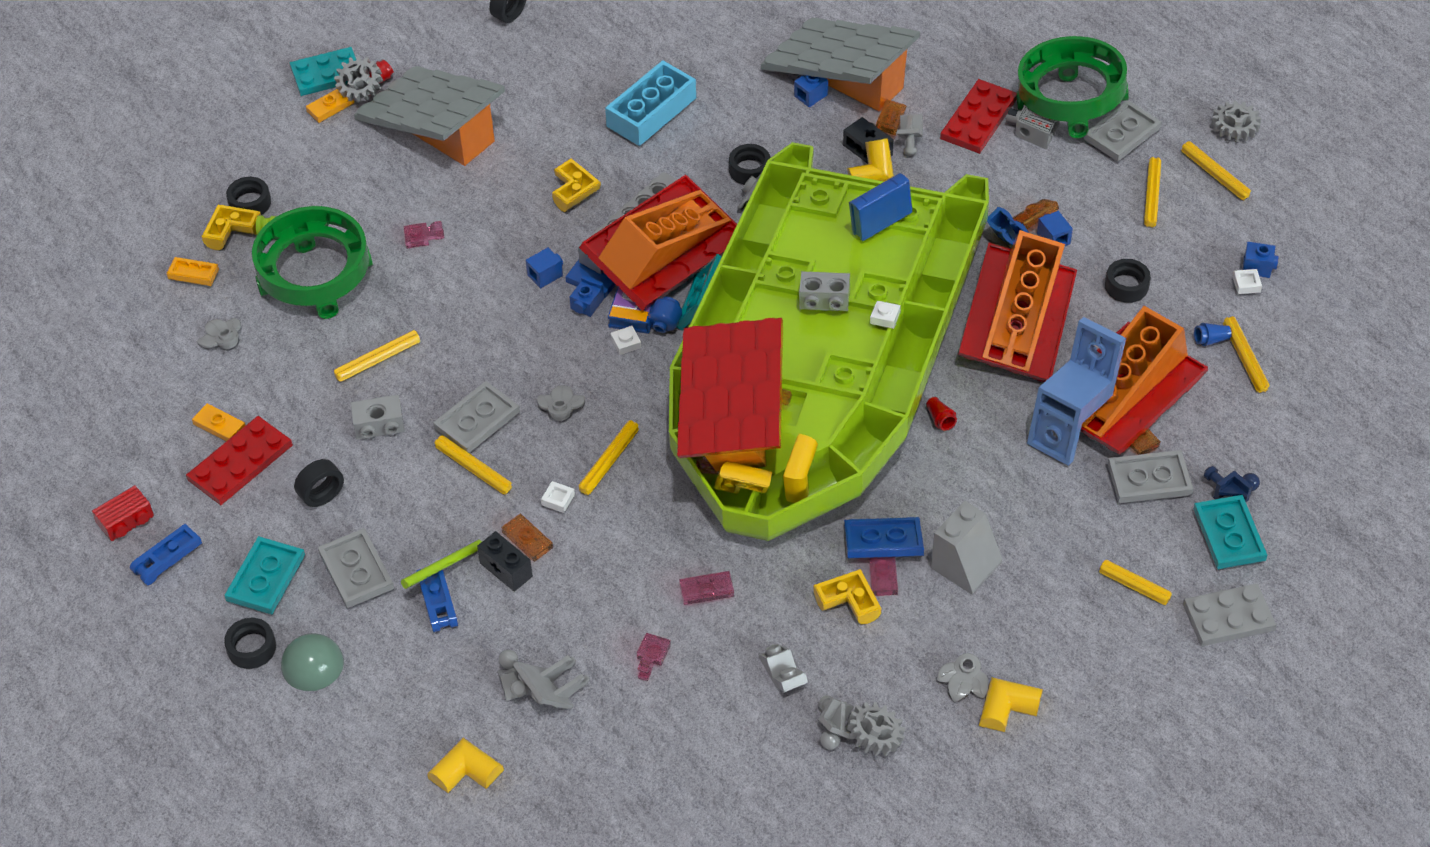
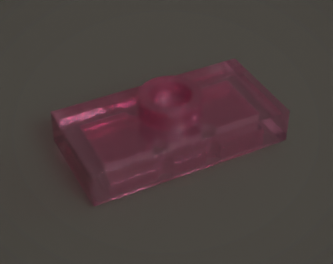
M895 557L869 558L871 587L874 595H898Z
M729 571L679 579L684 605L734 597V589Z

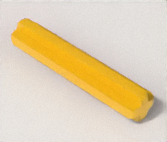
M1104 560L1100 566L1099 572L1163 605H1166L1171 599V591L1109 560Z

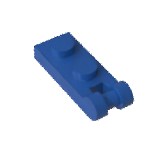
M184 524L136 558L130 564V570L135 575H140V579L146 585H150L155 582L158 575L201 545V538L189 526Z
M441 570L419 582L433 633L441 631L440 628L450 626L453 628L458 626L444 572ZM444 612L447 613V616L445 617H437V614Z

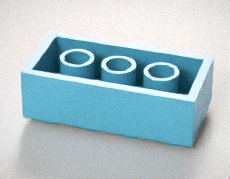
M662 60L605 107L606 126L640 146L696 99V79Z

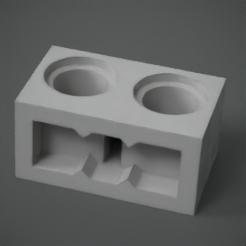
M801 271L799 289L800 309L848 311L850 273Z

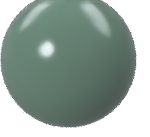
M317 633L304 634L295 638L286 647L282 655L281 671L286 682L292 687L303 691H316L329 686L339 677L343 669L344 658L339 646L329 637Z

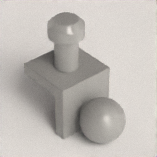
M922 114L900 115V129L897 130V135L901 138H906V148L903 149L906 156H914L917 153L914 137H923Z
M510 649L500 653L499 664L505 669L497 671L502 682L506 701L532 693L530 688L518 678L519 673L513 666L516 661L518 662V655Z
M826 695L818 703L819 708L823 711L818 720L828 729L822 733L820 742L825 749L833 750L839 746L840 736L850 739L849 735L851 732L846 730L845 721L851 713L853 706Z

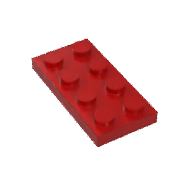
M978 79L941 131L940 139L980 154L1007 115L1009 109L1016 102L1017 92Z
M257 416L187 473V480L221 506L293 446L292 440L260 416Z

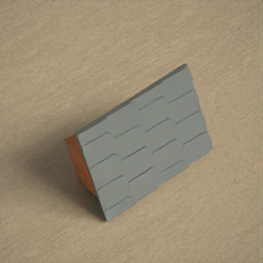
M811 18L805 21L799 30L793 32L787 41L782 42L775 52L770 53L765 58V61L761 63V69L827 78L828 86L880 111L904 88L907 49L920 37V31L896 26L889 28L874 24L862 25L843 20L835 22L821 18Z
M415 66L407 70L403 77L393 81L386 90L376 94L371 102L362 105L357 110V113L354 114V117L358 121L412 133L466 166L495 142L490 103L505 92V87L484 79L476 80L464 75L456 76L437 69L433 71Z

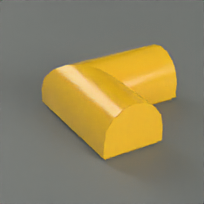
M888 138L865 142L868 164L847 168L848 175L884 182L892 178L894 174Z
M572 158L554 169L555 176L565 183L552 192L554 203L563 212H566L601 187V182Z
M218 204L201 236L202 241L210 249L221 250L232 231L256 235V219L261 213L259 211Z
M799 434L797 436L783 474L785 496L788 502L796 503L809 495L808 472L818 443L807 435Z
M725 462L717 476L714 488L734 494L739 493L741 488L766 493L770 486L772 471L734 462Z
M861 569L813 585L816 602L822 611L848 602L860 624L871 623L881 614L882 608Z
M992 677L979 726L1005 732L1011 710L1037 716L1043 689Z
M463 737L427 773L429 780L447 793L465 775L487 789L504 771V767Z

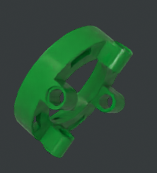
M1066 36L1047 40L1030 49L1023 56L1018 66V110H1022L1025 105L1032 112L1042 117L1067 122L1069 135L1073 138H1082L1087 135L1089 131L1088 120L1110 112L1121 101L1129 99L1127 64L1123 55L1112 45L1095 38ZM1095 58H1099V59H1101V60H1104V61L1108 62L1109 65H1107V64H1105L1104 62H1102V61H1100V60H1097V59H1095ZM1038 63H1042V64H1040L1037 68H1035L1033 72H1030V71H1029L1032 67H1034V66L1037 65ZM1078 66L1088 67L1097 71L1106 81V88L1100 96L1083 101H1058L1046 98L1038 87L1042 77L1058 68L1061 80H1074L1078 76Z
M325 206L301 207L278 215L260 230L252 247V259L257 275L255 278L260 295L269 294L281 302L292 305H315L319 317L323 319H329L337 315L339 308L336 299L352 291L361 282L368 267L373 266L366 237L360 224L349 214ZM329 224H332V225L340 226V227L345 228V229H347V230H346V232L344 233V232H342L341 230H338V229L333 228V227H329L328 225H329ZM314 237L332 239L341 244L347 252V263L341 273L334 279L320 285H295L282 278L277 271L278 258L286 247L294 243L295 249L298 252H309L315 247ZM275 239L276 241L268 253H263L266 246Z

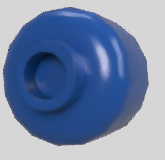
M671 297L657 299L648 315L653 329L660 333L675 330L682 316V309L679 302Z

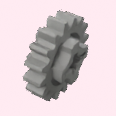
M357 56L356 61H353L350 57L348 64L341 63L343 69L336 70L339 75L334 77L337 83L336 88L340 91L342 97H347L349 101L355 98L357 103H359L363 97L368 101V95L375 96L374 90L381 89L379 82H383L382 72L376 62H371L368 57L362 60L360 56Z
M1234 100L1233 104H1230L1226 101L1225 106L1218 105V109L1214 110L1212 118L1214 131H1220V137L1226 135L1227 140L1235 138L1236 142H1239L1240 138L1247 141L1248 136L1254 138L1255 133L1259 132L1261 117L1258 116L1259 111H1253L1254 106L1252 105L1246 107V102L1238 104Z
M865 702L862 707L857 705L854 711L851 712L847 720L849 723L846 730L851 731L850 739L857 740L856 747L861 745L865 747V753L873 750L874 755L878 756L880 751H882L885 756H888L890 751L896 752L897 748L901 745L904 739L905 728L900 727L903 722L902 719L894 718L895 711L887 712L886 705L881 709L878 708L877 702H874L872 707Z

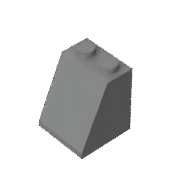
M964 501L934 533L931 569L972 595L1002 563V557L986 513L967 501Z

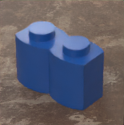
M997 207L988 216L987 222L998 238L1007 242L1011 248L1020 230L1029 233L1026 227L1020 222L1015 221L1004 208Z

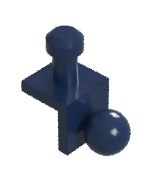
M1214 466L1208 467L1204 472V478L1208 481L1212 480L1216 484L1214 499H1220L1223 496L1243 495L1245 502H1248L1251 491H1255L1260 485V479L1254 473H1247L1242 477L1236 471H1233L1224 478Z

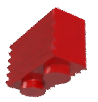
M136 485L92 510L95 522L110 541L125 536L132 528L145 524L154 516L149 501Z

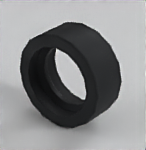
M490 0V14L504 23H511L523 11L526 0Z
M744 144L733 149L729 154V173L731 178L743 185L751 176L757 178L763 171L768 159L771 158L769 152L757 144ZM744 160H756L762 165L755 169H744L737 164Z
M249 176L237 179L229 185L226 191L227 202L231 207L259 211L263 215L271 205L268 185L258 177ZM254 192L261 194L257 200L243 203L237 201L241 195Z
M1134 259L1114 261L1109 265L1106 272L1105 290L1117 301L1124 303L1139 301L1146 296L1149 290L1150 271L1146 265ZM1120 275H1131L1139 279L1141 283L1136 286H1124L1116 282L1114 278Z
M320 459L308 464L300 471L295 479L294 489L305 504L310 507H318L328 503L338 495L343 487L344 477L334 463L327 459ZM324 477H326V479H325L319 486H317L316 488L312 489L313 486H314L319 480H321V479H323Z
M253 617L241 619L227 630L224 637L228 657L233 664L240 668H258L266 664L276 651V640L273 630L262 619ZM259 634L265 637V643L254 652H239L235 648L236 643L246 635Z

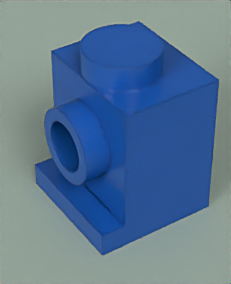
M583 275L581 282L569 297L570 308L579 314L591 317L605 299L603 283Z

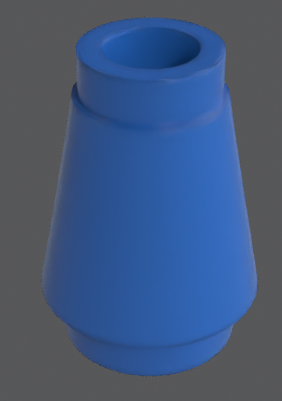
M1201 323L1194 328V340L1202 346L1231 338L1230 326Z

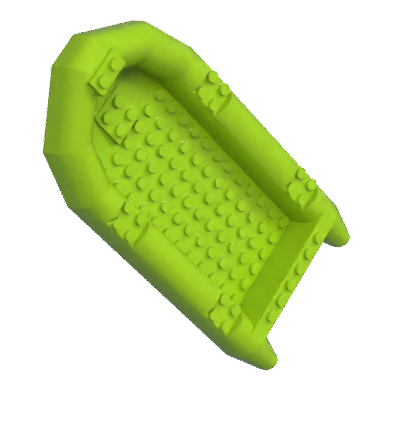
M792 142L768 159L689 327L709 326L718 323H737L744 320L755 321L765 318L783 319L781 448L765 450L766 467H758L772 471L770 486L766 493L743 488L737 494L717 490L714 488L720 471H716L705 456L679 458L677 456L683 340L670 365V449L726 532L770 541L861 496L905 441L988 219V178L966 174L944 193L910 186L912 213L870 238L861 241L858 235L852 233L849 202L884 181L814 169V146ZM801 271L850 273L848 311L800 309L799 289ZM877 301L901 305L900 314L894 329L870 324V316ZM799 434H803L815 439L818 446L808 472L809 495L796 503L788 502L785 496L783 474L796 438Z

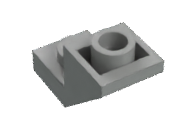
M774 644L765 649L766 652L759 654L762 664L779 690L786 692L808 683L805 672L796 668L789 648L783 645L780 646V644Z

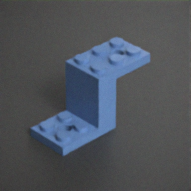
M1085 317L1078 321L1070 360L1038 389L1027 441L1028 445L1068 466L1074 461L1082 423L1113 396L1125 346V337ZM1094 345L1098 346L1102 353L1097 352ZM1052 430L1057 434L1058 438L1053 436Z

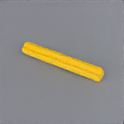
M1187 141L1182 145L1181 151L1238 198L1245 200L1250 196L1251 190L1191 141Z
M1151 157L1148 165L1144 225L1152 228L1156 226L1161 173V159L1159 157Z
M1234 316L1226 317L1223 325L1230 326V339L1258 393L1268 391L1270 384L1240 325Z
M412 330L336 368L334 375L339 382H342L418 344L420 337L415 330Z
M629 420L580 482L578 487L581 493L589 495L639 431V425L636 422Z
M441 435L435 440V447L500 493L507 494L512 489V483L447 437Z

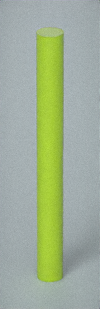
M477 540L402 579V587L407 589L478 551L477 545L482 541Z

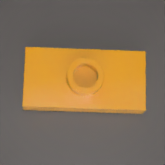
M335 89L306 105V111L320 123L355 102L354 99L349 101L347 97L343 98L340 91Z
M174 257L166 274L168 279L212 286L219 267L215 263Z
M208 403L192 418L193 425L224 441L229 440L246 426L245 422Z

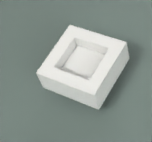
M1257 269L1234 271L1233 280L1238 294L1261 293L1262 284Z
M877 301L870 316V324L894 329L900 314L901 305Z
M633 326L610 333L611 340L619 355L641 348V341Z
M552 481L541 499V504L564 513L575 495L574 489Z

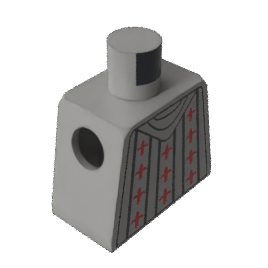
M1025 105L1022 111L1010 108L1006 121L1016 123L1015 135L1018 138L1044 149L1048 148L1060 121L1048 119L1032 112Z

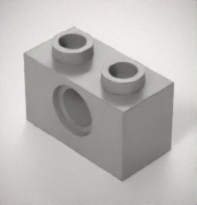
M399 395L350 402L357 440L405 432Z

